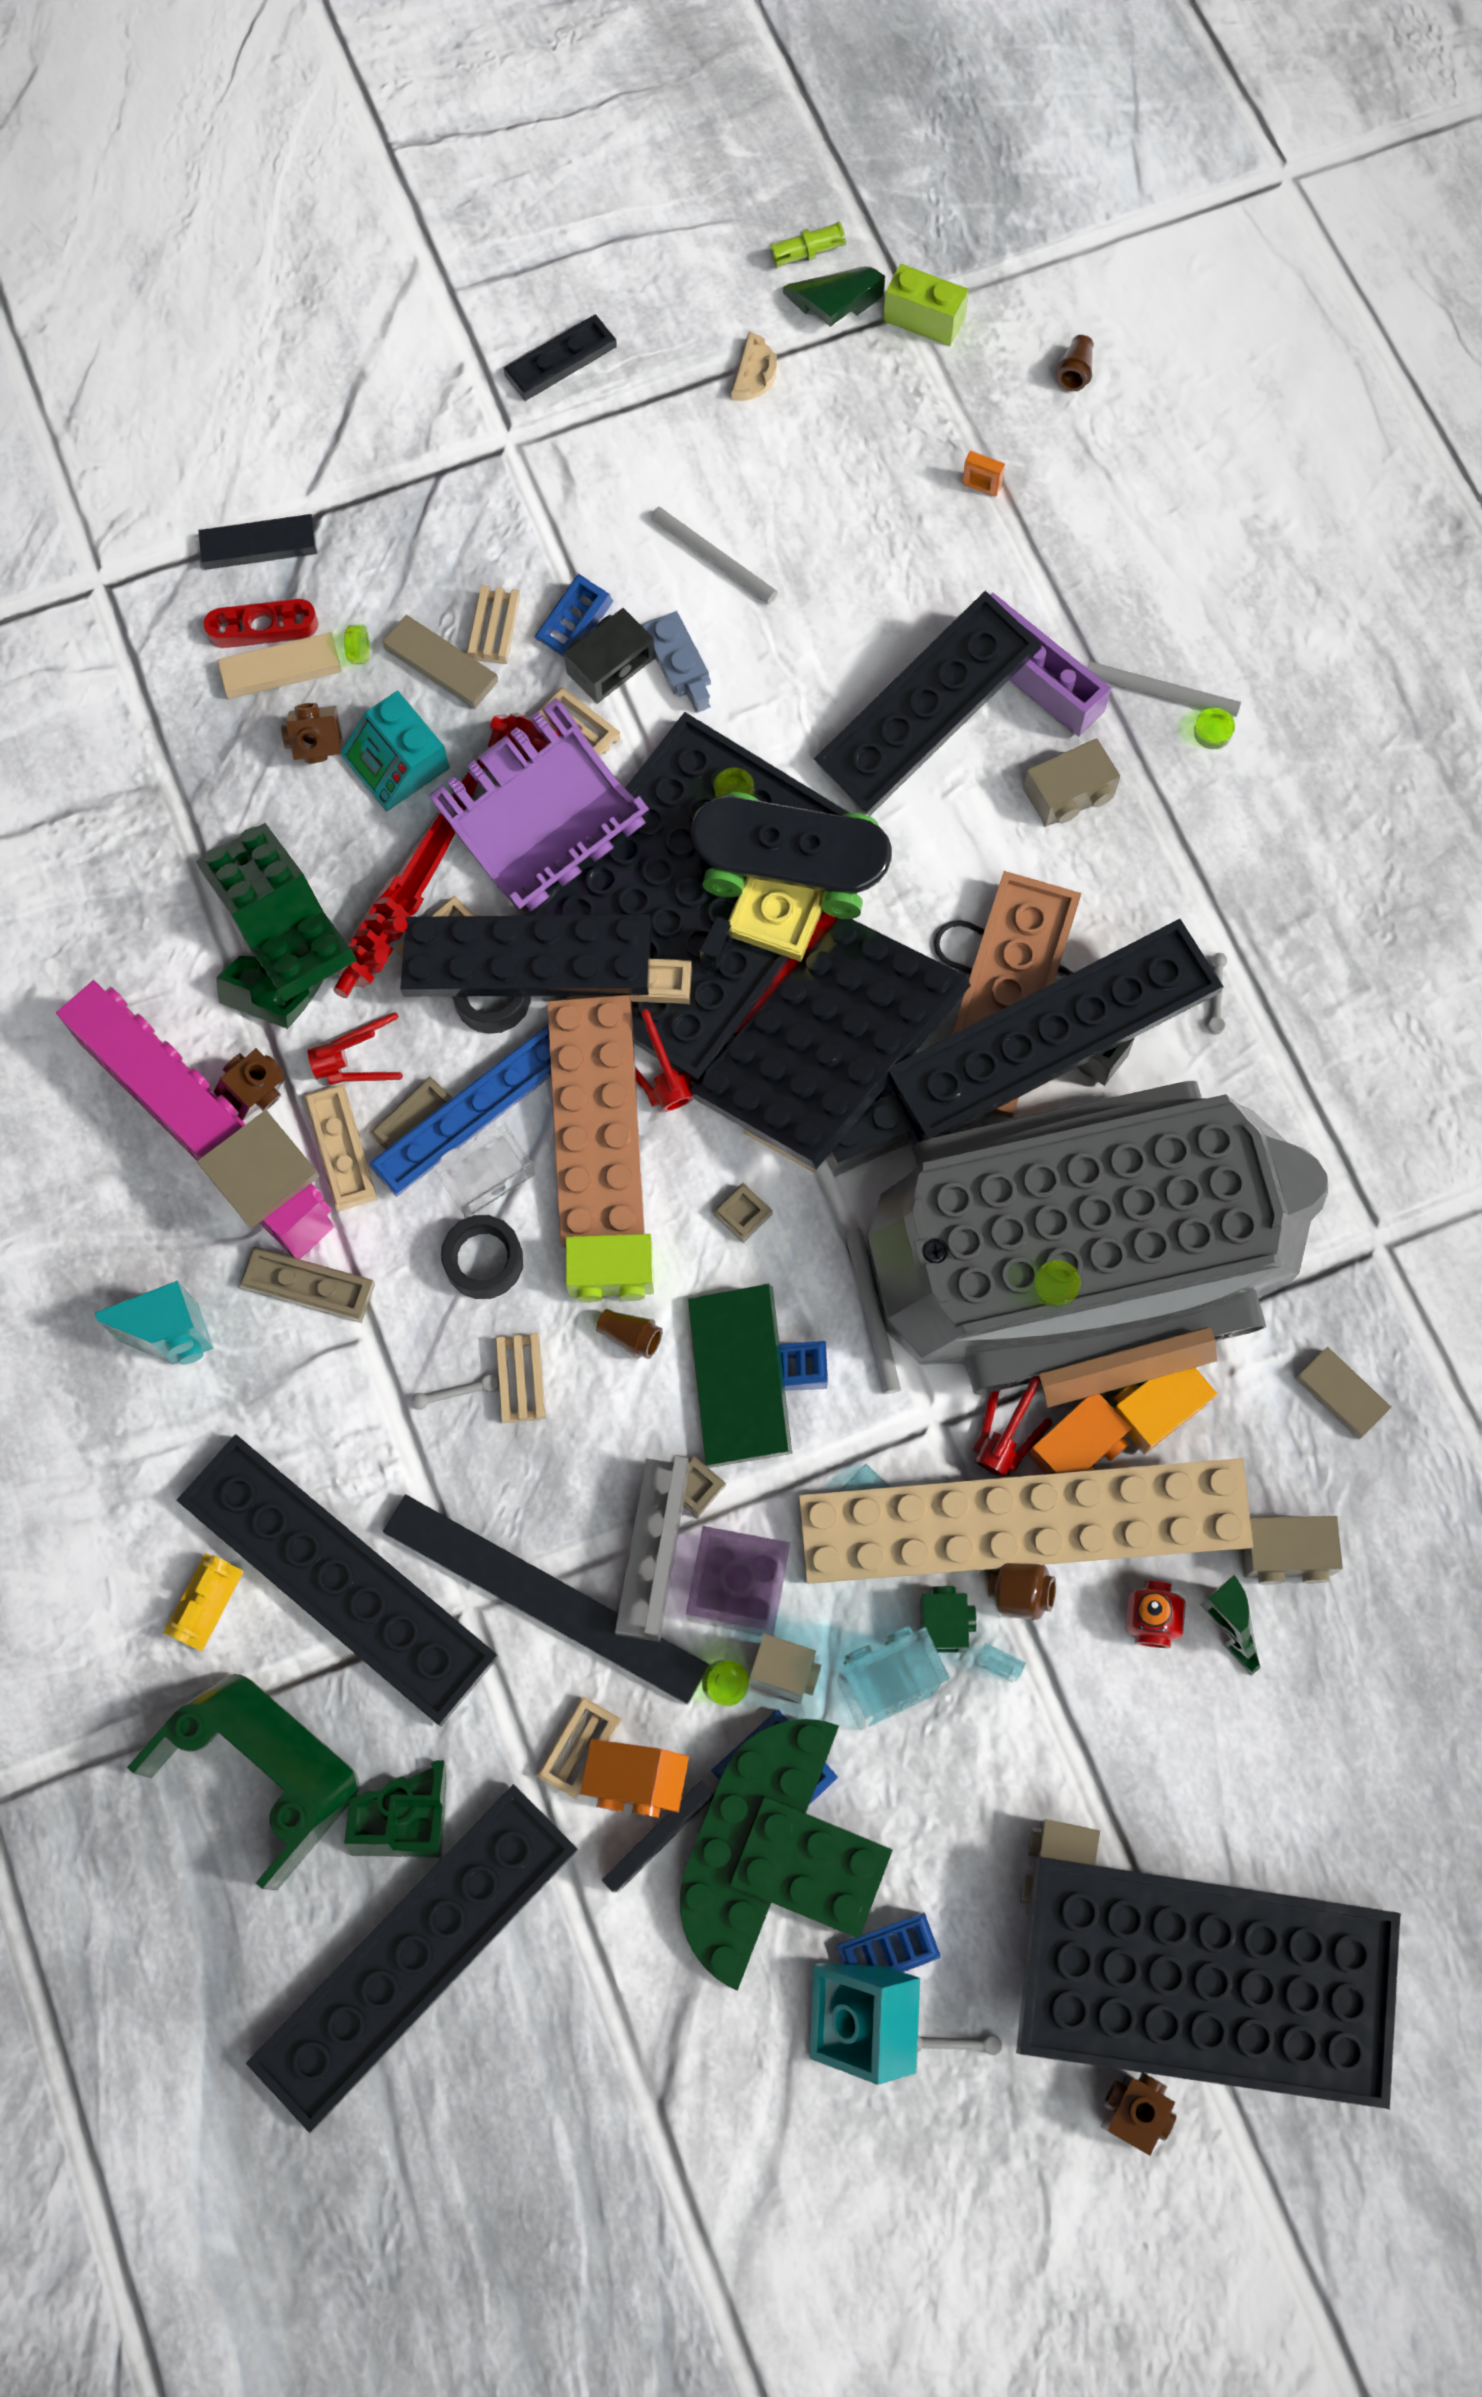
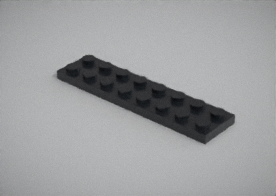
M1179 918L894 1064L889 1070L891 1083L925 1140L947 1135L1220 994L1224 986Z
M237 1434L228 1441L176 1500L440 1727H442L499 1658L498 1654Z
M513 1784L245 2064L309 2133L313 2132L579 1849Z

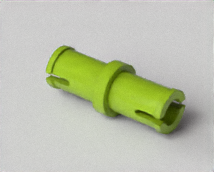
M838 221L835 224L813 231L804 229L800 231L798 236L777 243H771L770 251H773L771 256L775 267L779 268L782 265L803 258H807L810 261L815 259L818 253L846 246V239L842 238L845 236L841 222Z

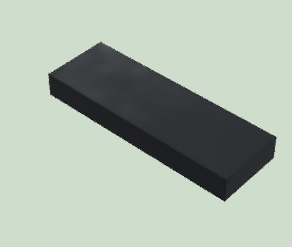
M594 314L504 367V375L523 400L527 401L617 348L616 338L599 317Z
M312 514L198 530L201 562L204 570L318 554Z
M701 1780L681 1800L679 1812L670 1811L602 1879V1882L613 1893H619L712 1799L713 1792Z

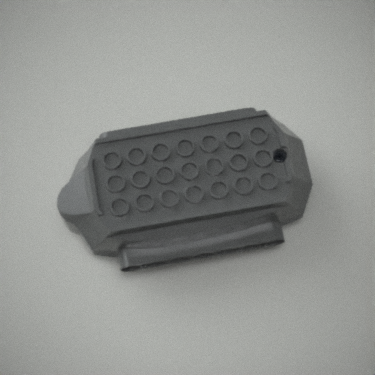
M1184 1081L934 1137L915 1144L912 1148L917 1168L881 1193L868 1233L867 1252L887 1333L920 1365L966 1363L973 1393L984 1394L1030 1384L1033 1377H1039V1374L1045 1371L1206 1327H1211L1216 1341L1250 1334L1266 1328L1259 1298L1293 1281L1300 1273L1310 1224L1323 1209L1328 1194V1176L1317 1158L1305 1148L1288 1143L1253 1110L1238 1104L1226 1094L1202 1098L1197 1081Z

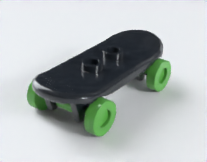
M730 792L723 795V797H717L704 803L695 813L691 823V839L694 849L699 857L711 867L705 872L703 887L708 892L720 897L734 898L742 894L745 883L743 876L781 884L823 890L825 892L822 898L821 909L825 913L837 918L854 919L861 915L863 900L857 893L868 890L879 883L888 872L892 861V845L888 835L879 827L876 820L859 813L836 815L763 802L746 793Z

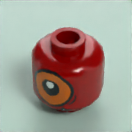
M1148 1580L1145 1581L1144 1588L1135 1589L1129 1593L1125 1630L1128 1634L1135 1637V1644L1153 1648H1171V1642L1177 1641L1183 1636L1186 1600L1181 1595L1171 1592L1172 1584Z

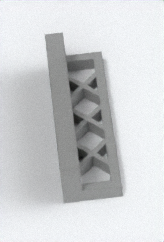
M675 1456L674 1463L646 1458L615 1629L616 1635L660 1642L690 1470L688 1458Z

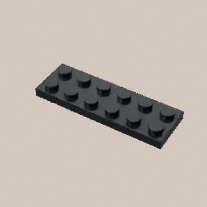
M985 590L814 758L815 763L870 817L1042 649L1041 643Z
M650 914L406 917L407 929L404 935L400 986L403 997L649 995Z

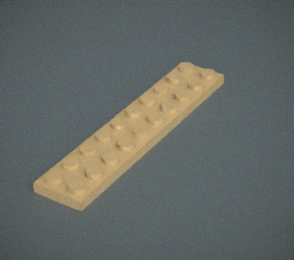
M1244 1458L799 1495L807 1584L998 1569L1006 1563L1047 1565L1253 1548Z

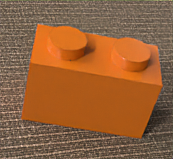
M1100 1394L1087 1397L1032 1447L1028 1456L1045 1474L1095 1470L1093 1467L1104 1456L1111 1462L1129 1445L1124 1438L1132 1427Z
M591 1739L580 1794L597 1798V1808L623 1812L624 1805L629 1804L633 1805L632 1813L659 1818L660 1809L679 1812L689 1756L661 1748Z

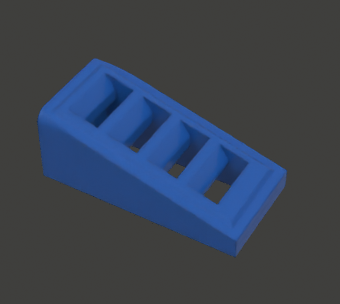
M578 573L534 637L564 657V653L570 644L578 638L587 636L614 601L608 592ZM583 595L593 601L590 607L579 601ZM573 607L585 614L582 619L570 612ZM565 618L577 627L574 631H571L560 622ZM554 629L568 638L565 644L550 635Z
M826 1341L780 1344L785 1391L827 1389ZM805 1357H813L814 1374L806 1375ZM787 1358H796L797 1376L788 1377Z
M925 1912L860 1936V1939L854 1938L837 1945L843 1964L858 1965L853 1949L862 1946L868 1965L879 1966L871 1942L879 1940L889 1968L901 1972L941 1958ZM911 1927L915 1928L924 1952L915 1956L906 1929ZM897 1933L906 1960L899 1963L888 1937Z

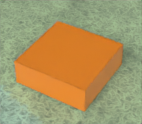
M970 450L965 459L962 484L997 497L1002 487L1005 463Z

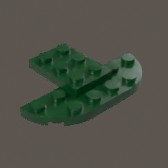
M792 1719L769 1726L747 1739L732 1755L724 1768L686 1863L680 1886L679 1903L682 1925L687 1941L705 1969L717 1980L738 1991L771 1903L860 1939L893 1849L806 1813L839 1725L817 1719Z

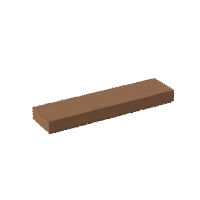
M1206 1327L1042 1372L1039 1374L1047 1408L1217 1362L1216 1340L1211 1327Z

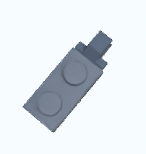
M678 611L642 624V627L654 637L655 658L673 694H678L679 697L687 694L696 714L711 708L709 704L710 695L706 686L711 684L709 671Z

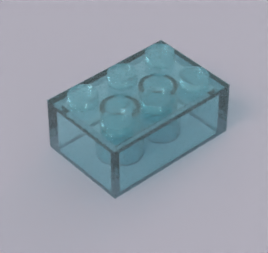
M911 1625L904 1627L887 1636V1641L884 1643L885 1646L874 1652L870 1645H867L845 1656L846 1661L843 1662L844 1666L840 1669L837 1684L860 1731L939 1694L950 1680L926 1627L914 1632Z

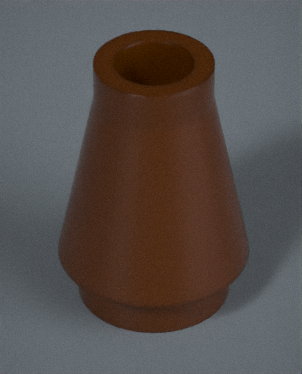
M1087 335L1075 336L1070 347L1056 366L1057 381L1065 390L1079 391L1092 379V350L1094 342Z
M605 1309L601 1313L596 1325L598 1333L608 1337L636 1359L640 1357L650 1359L657 1351L663 1335V1329L656 1325L654 1319L618 1313L610 1309Z

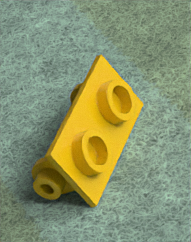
M204 1553L163 1634L203 1652L244 1571L228 1564V1562L221 1558Z

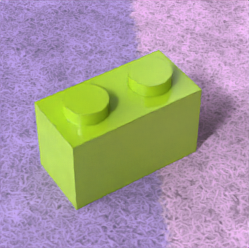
M900 263L885 291L883 321L951 347L965 320L969 289Z
M651 1234L566 1237V1286L569 1296L577 1297V1300L580 1302L591 1303L601 1301L602 1296H619V1299L624 1301H638L644 1299L645 1295L654 1294L653 1243Z

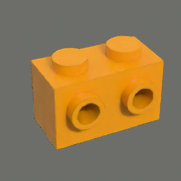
M1195 1367L1148 1380L1141 1387H1138L1137 1384L1129 1385L1114 1398L1119 1403L1114 1410L1132 1427L1127 1435L1145 1455L1206 1407L1218 1393Z

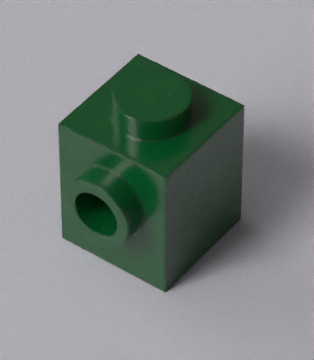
M935 1586L930 1587V1594H922L920 1598L921 1654L967 1652L969 1649V1632H976L975 1605H968L967 1593H956V1587Z

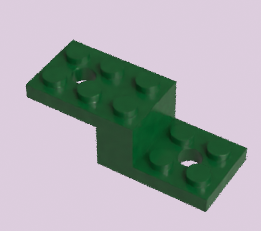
M266 823L245 830L237 839L224 846H218L209 850L204 857L196 861L202 874L227 909L248 948L285 1002L357 961L349 945L324 913L304 874Z

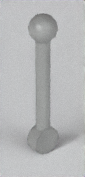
M1216 953L1212 956L1211 963L1215 967V974L1222 983L1223 967L1227 964V957L1223 953ZM1222 992L1213 997V1018L1208 1023L1209 1032L1215 1035L1222 1033L1225 1028V1021L1221 1018Z
M487 1375L479 1383L430 1395L417 1393L413 1395L411 1405L417 1410H422L428 1403L481 1390L494 1393L499 1388V1380L494 1375Z
M918 2035L917 2052L921 2048L985 2050L989 2055H997L1002 2050V2042L997 2036L993 2035L987 2036L984 2040L921 2039Z

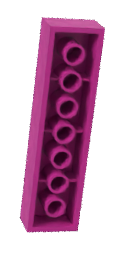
M92 980L56 1012L57 1016L76 1041L196 1161L246 1125L237 1116L239 1113L222 1095L217 1097L209 1088L210 1084L195 1068L190 1070L181 1061L183 1059L182 1056L169 1042L165 1040L162 1043L154 1034L155 1030L139 1013L134 1015L127 1007V1002L113 987L110 986L107 990H104L95 980ZM312 1183L259 1223L293 1258L301 1259L334 1228L327 1215L332 1210L323 1200L324 1196Z

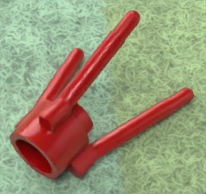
M644 1009L641 1014L663 1073L654 1078L655 1086L653 1088L635 1066L636 1082L646 1093L652 1107L660 1105L663 1112H670L692 1101L693 1098L689 1091L692 1085L687 1077L679 1072L677 1073L676 1070H672L650 1012Z
M395 1012L334 1040L308 1048V1059L315 1078L318 1080L327 1077L329 1085L350 1081L401 1080L403 1078L401 1072L342 1073L341 1071L342 1068L348 1067L344 1050L373 1038L375 1030L397 1020L398 1014Z
M1038 1376L1032 1378L1003 1434L994 1432L991 1438H989L1000 1390L991 1392L989 1395L980 1434L972 1450L978 1453L974 1462L997 1476L1005 1477L1008 1470L1015 1472L1023 1457L1052 1424L1050 1418L1044 1419L1017 1451H1014L1017 1443L1011 1440L1040 1384Z

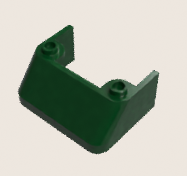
M232 1674L222 1678L179 1708L127 1768L133 1774L153 1778L178 1748L188 1752L199 1751L208 1746L218 1733L221 1734L285 1791L273 1805L270 1811L269 1822L274 1834L287 1846L256 1882L261 1889L277 1891L349 1806L350 1799L356 1797L359 1790V1779L357 1773L349 1764L254 1681L243 1675Z

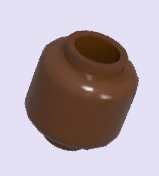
M1006 1563L999 1569V1572L991 1573L988 1583V1596L995 1599L996 1608L1003 1616L1038 1620L1045 1611L1051 1612L1054 1606L1056 1578L1055 1576H1050L1045 1565Z

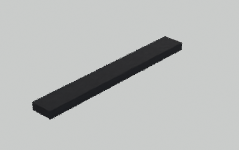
M407 1494L404 1495L383 1530V1533L686 1705L690 1704L710 1667V1664L662 1637L660 1642L616 1635L617 1612Z

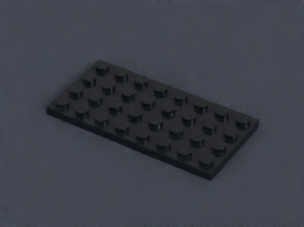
M1036 1857L1016 2053L1390 2109L1401 1913Z

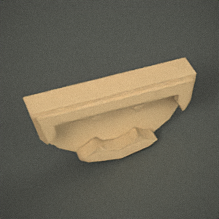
M748 332L731 392L732 401H747L760 397L771 388L776 378V354L765 343V339L762 336L752 332Z

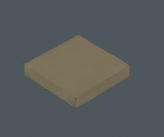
M264 1110L197 1161L198 1165L250 1229L320 1177L317 1170L267 1110Z

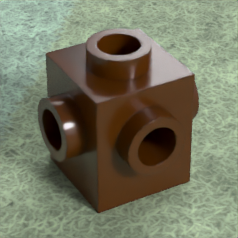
M304 703L295 706V711H289L286 724L281 725V733L285 749H292L293 760L304 759L305 763L314 764L326 761L328 756L341 754L343 738L336 705L318 708L317 703Z
M255 1048L246 1057L241 1053L237 1054L224 1066L223 1071L225 1074L220 1077L213 1091L217 1097L222 1095L239 1113L237 1116L244 1121L258 1108L262 1111L268 1110L279 1100L282 1095L278 1090L285 1077L282 1075L280 1066L273 1058L268 1055L264 1056Z
M1141 2073L1137 2080L1125 2075L1122 2083L1115 2080L1107 2093L1103 2106L1109 2110L1101 2128L1151 2156L1158 2139L1165 2141L1173 2129L1177 2115L1171 2111L1176 2102L1164 2096L1167 2086L1151 2076ZM1140 2103H1143L1144 2113L1137 2118L1136 2108Z

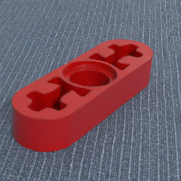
M304 599L216 608L206 615L203 622L209 641L218 648L305 639L311 637L317 631L319 625L313 605ZM304 614L302 623L295 624L297 615ZM278 616L283 617L282 622L284 626L280 627ZM258 617H268L272 620L270 626L264 630L258 631L251 628L252 622ZM239 621H242L245 631H240ZM227 623L228 626H226L225 632L218 633L221 624Z

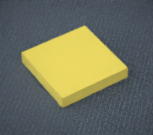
M747 877L743 892L739 895L729 918L732 938L802 961L822 912L821 903L825 891Z

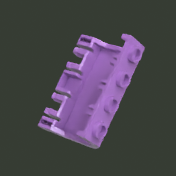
M554 698L545 705L542 711L560 734V737H558L538 711L531 716L533 725L549 743L540 752L535 750L529 738L518 727L510 732L514 741L529 759L528 762L507 736L503 737L478 757L498 785L494 786L475 760L467 765L469 773L486 792L476 801L471 799L463 784L454 776L446 781L450 789L466 808L464 811L443 785L428 795L491 880L518 911L526 905L531 912L550 897L545 890L556 881H559L563 887L582 872L577 865L589 856L594 862L614 848L610 840L621 831L628 837L646 822L641 816L649 810L640 797L634 799L618 782L587 741L578 724L557 698Z

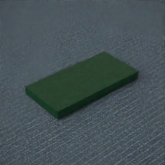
M768 1283L688 1299L705 1465L713 1468L793 1454L773 1286Z

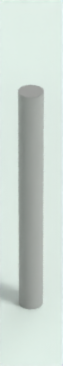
M657 507L651 516L654 522L768 604L774 601L778 593L777 590L663 508Z
M1089 661L1088 669L1104 682L1237 717L1241 705L1240 701Z
M860 1228L846 1231L845 1235L884 1394L896 1393L901 1391L862 1230Z

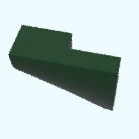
M862 266L787 284L783 287V294L803 313L806 314L812 310L831 327L851 311L858 316L884 296L885 275L872 267Z
M239 956L216 977L219 1003L286 1029L302 1014L324 981L322 980L285 1002L255 956Z
M1233 1575L1214 1590L1200 1605L1230 1637L1223 1645L1252 1676L1261 1667L1253 1634L1248 1599L1239 1580Z
M444 1760L431 1762L432 1768L408 1779L400 1776L389 1781L379 1791H367L350 1799L344 1844L351 1856L441 1857L446 1797V1763Z

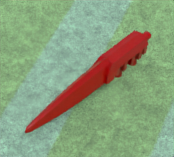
M477 759L476 763L483 770L484 766L482 765L480 760ZM468 770L460 782L472 799L478 782L473 779ZM452 792L450 795L464 811L466 808ZM440 811L436 813L396 875L389 878L376 894L347 944L357 961L336 972L340 978L333 991L338 996L348 998L354 986L364 988V986L373 982L375 978L373 974L381 972L384 964L388 961V956L394 950L389 944L399 940L407 929L406 917H412L423 903L424 898L421 895L455 835L454 830Z

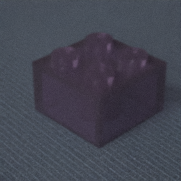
M703 1526L685 1613L687 1621L761 1636L763 1634L774 1636L791 1542Z

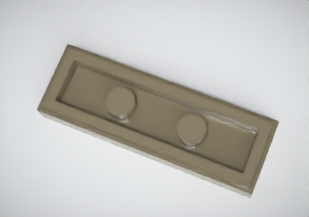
M407 614L382 641L385 650L474 709L498 683L496 673Z
M253 1247L239 1286L243 1290L362 1323L375 1287V1282L372 1279Z

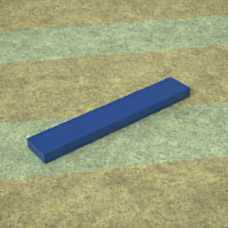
M549 1024L369 1163V1167L395 1198L551 1077Z

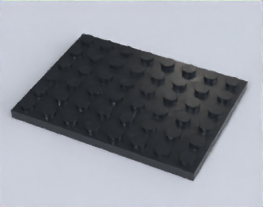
M684 712L625 787L634 799L640 797L649 808L641 816L646 823L628 837L621 831L610 840L614 848L596 862L590 856L577 865L582 871L579 875L563 887L559 881H556L545 890L550 897L531 912L529 910L525 916L650 914V959L692 961L690 1003L631 1001L634 1044L658 1059L641 1014L642 1010L647 1009L656 1026L671 1068L696 1083L721 1055L791 958L732 938L717 971L713 973L701 968L700 949L717 916L729 921L738 897H720L704 889V875L711 867L699 857L692 843L691 823L695 813L704 803L717 797H723V795L730 792L746 793L763 802L830 814L843 815L850 812ZM822 910V912H821V914H820V917H819L818 921L821 919V917H822V916L824 915V913H825L823 910ZM562 996V997L565 998L566 1000H573V999L567 998V996Z

